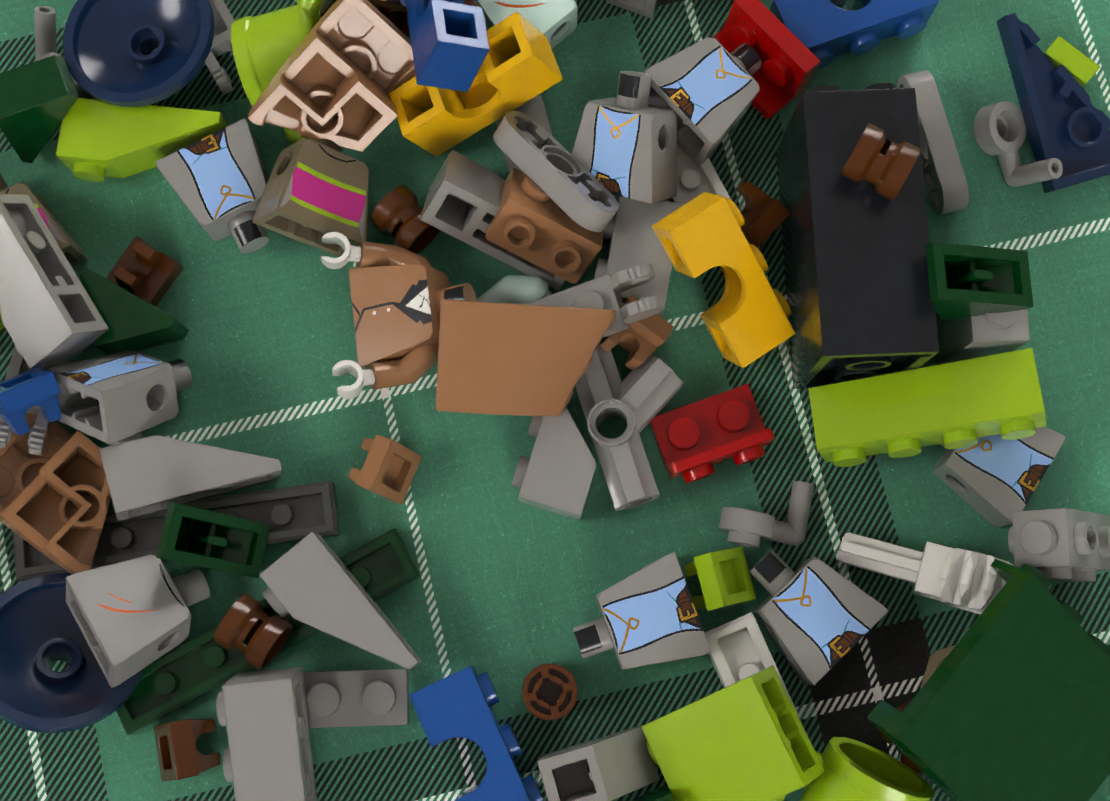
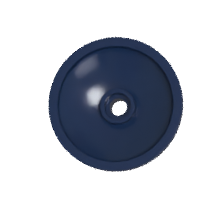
M77 0L69 14L64 30L63 52L66 64L76 82L87 93L104 103L119 107H140L159 102L186 86L205 63L214 39L215 21L213 9L209 0Z
M54 573L30 578L16 584L0 595V718L22 729L41 733H62L91 726L111 715L129 698L143 672L142 669L120 685L113 688L110 687L66 603V577L72 575L71 573ZM59 660L65 661L70 665L63 672H54L49 668L53 662Z

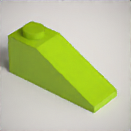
M77 98L62 120L56 156L72 171L73 176L81 180L103 182L105 177L126 178L157 167L156 161L229 125L222 114L215 111L155 105L119 107L100 100Z

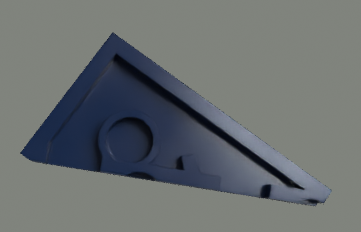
M1016 13L1005 15L997 20L1035 161L1058 158L1063 166V172L1059 178L1041 182L1044 193L1110 175L1109 118L1103 111L1096 109L1091 104L1089 95L1063 65L1055 67L1036 45L1041 39L1028 24L1021 22L1017 18Z

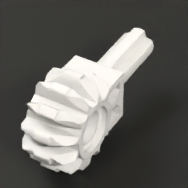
M851 532L845 533L838 552V560L843 564L915 583L913 594L938 600L943 604L977 614H982L1006 584L990 566L992 562L997 559L1015 566L1009 561H1004L994 556L960 548L954 549L928 541L922 552Z

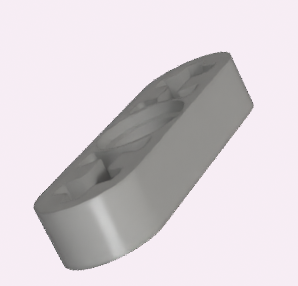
M928 70L902 75L898 78L897 88H915L924 188L930 206L937 215L964 210L969 202L968 185L935 80Z
M518 111L506 113L493 135L497 146L578 225L593 232L604 231L619 210V203L615 196L536 120Z

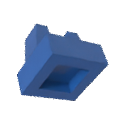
M34 368L0 382V414L15 434L20 436L30 432L25 415L28 409L33 406L40 407L42 415L47 421L53 422L62 418L57 396L58 393H61V390L53 372L42 368Z

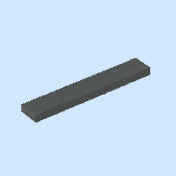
M332 481L202 499L184 504L269 524L270 529L266 546L301 541L311 532L321 535L322 538L341 535L335 483ZM168 508L117 521L115 512L107 513L91 569L150 554L157 555ZM13 532L16 580L25 581L41 575L69 573Z

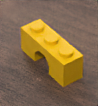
M515 12L487 30L490 50L468 92L417 85L416 76L390 92V99L397 108V120L403 137L437 157L500 119L507 112L513 111L562 81L563 77L547 37L521 14Z
M703 192L653 224L652 228L677 272L695 279L710 268L721 267L725 276L724 293L713 307L700 314L722 357L744 368L795 335L787 318L791 315V309L784 296L777 289H772L764 274L768 271L767 262L755 245L749 244L743 234L741 227L744 226L745 222L736 204L730 198L725 199L724 196Z

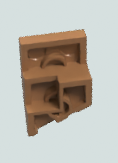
M337 0L310 30L273 77L249 111L248 119L257 125L263 126L264 123L296 130L299 136L314 140L329 139L338 146L363 152L398 116L397 108L391 101L389 93L416 76L411 40L368 0Z
M441 299L435 411L517 416L562 415L574 393L573 388L579 377L585 374L593 360L591 356L607 328L612 326L615 321L616 310Z
M27 412L25 419L31 431L35 425L37 414ZM53 421L50 422L44 448L40 456L28 453L29 446L27 443L30 432L20 436L13 432L12 439L8 442L7 447H0V522L69 573L75 574L90 570L111 500L99 452L100 448L79 430L72 436Z

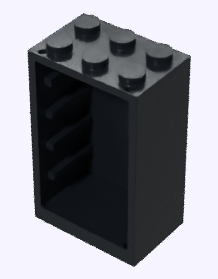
M876 83L867 86L863 90H841L836 85H821L810 89L808 92H802L776 151L779 201L790 212V215L782 222L781 229L786 297L791 309V315L788 316V320L795 332V335L789 338L793 389H808L917 369L939 352L936 310L930 298L925 246L929 244L921 152L893 201L876 193L875 186L868 181L855 182L841 175L848 158L868 123L885 130L887 139L897 144L907 141L921 149L915 88H896V85L892 83Z

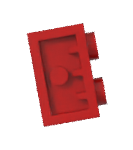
M734 0L723 28L711 37L715 38L729 53L741 44H748L757 51L762 65L752 75V78L759 84L760 91L751 104L766 119L773 118L804 92L821 62L760 0Z
M748 384L657 415L649 423L669 480L683 476L686 484L715 474L713 465L733 458L735 466H739L765 456L763 447L768 446L775 439L772 429H766Z

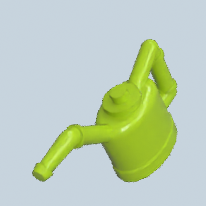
M300 0L298 4L254 17L246 16L233 21L231 24L233 56L240 80L252 107L289 56L321 19L318 11L324 0ZM284 128L286 138L292 144L302 138H307L299 136L296 130Z
M833 737L823 753L815 750L825 772L808 784L799 801H930L934 791L930 784L918 773L885 752L857 740L846 737ZM786 795L771 801H784Z

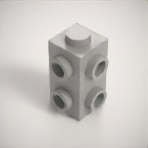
M1070 508L1012 512L1013 526L1009 529L1008 546L1012 556L1015 558L1016 567L1020 568L1022 564H1028L1043 573L1049 580H1061V582H1096V571H1110L1109 515Z

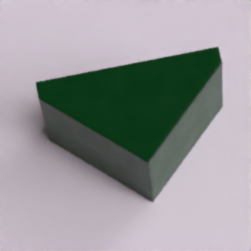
M53 55L0 73V129L22 162L33 163L78 98L64 57Z
M931 242L925 245L931 303L942 320L979 316L986 313L1025 310L1034 307L1028 251Z
M87 267L82 271L80 275L81 283L109 328L94 341L95 347L102 352L110 355L124 351H140L185 338L189 330L174 317Z
M170 502L156 558L258 578L270 525Z

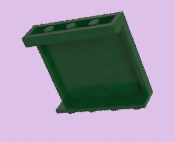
M995 559L990 566L1006 582L999 593L902 712L881 700L867 718L952 801H1089L1110 774V647L1099 638L1087 633L1080 626L1084 621L1083 617L1073 607L1052 595L1049 591L1052 583L1043 573L1028 564H1022L1018 568Z

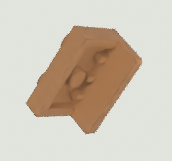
M513 167L503 184L500 209L488 226L485 237L488 241L575 284L601 250L603 231L593 232L578 225L529 176Z

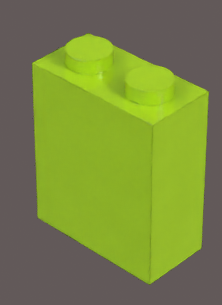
M774 665L641 727L647 739L648 752L652 760L659 765L675 801H771L805 787L825 772Z

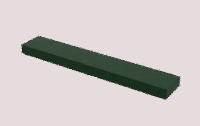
M396 528L339 558L374 602L421 577ZM266 599L259 601L261 602L262 611L270 616L279 615ZM288 613L283 618L291 622L293 627L276 656L321 632V630L294 619ZM217 624L178 645L146 666L135 690L116 712L127 735H131L224 685L236 673H246L255 667L246 662L245 654L237 648L226 649L214 641V635L219 626Z

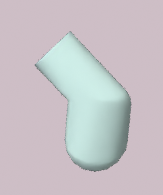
M508 275L479 296L477 301L527 304L552 295V293L548 290L549 284L539 276Z

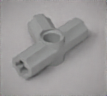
M597 346L591 356L593 360L585 374L579 377L575 389L615 511L631 509L660 497L640 432L681 389L683 381L667 364L653 355H650L638 368L633 369L622 381L612 351L606 352L600 346ZM609 417L622 418L627 423L626 431L618 438H605L598 432L603 420Z

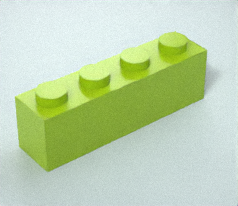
M1033 348L808 388L817 451L826 463L833 462L834 466L837 467L860 465L867 461L866 456L888 453V456L891 458L911 457L922 452L921 447L943 443L946 449L967 448L976 445L980 437L1001 434V438L1005 440L1023 439L1036 434V428L1047 427Z

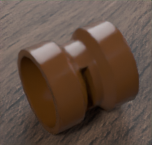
M868 123L848 158L841 175L855 182L866 180L875 186L876 193L893 201L911 172L921 149L907 141L897 144L887 139L885 130Z
M406 185L398 186L390 191L377 204L370 216V222L381 233H389L395 239L396 246L417 254L424 250L440 231L420 220L423 208L418 204L417 195Z
M244 594L232 605L220 622L214 635V641L226 649L237 648L245 654L247 663L261 671L279 652L288 638L293 624L280 615H268L262 611L261 602L249 594Z
M555 663L542 664L532 669L526 676L522 687V697L527 709L535 717L544 720H557L567 715L574 707L578 696L577 684L573 675L565 667Z

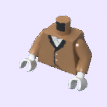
M329 232L322 237V242L338 244L344 249V253L338 258L321 256L322 263L327 268L333 270L344 267L348 261L356 262L357 266L348 269L358 363L351 360H342L336 363L332 369V376L350 374L357 381L350 386L338 387L337 394L344 399H353L362 392L363 386L370 385L373 390L417 382L438 361L441 299L477 301L472 286L469 283L450 287V281L446 273L433 268L426 257L402 247L360 241L358 246H352L347 237L342 233Z

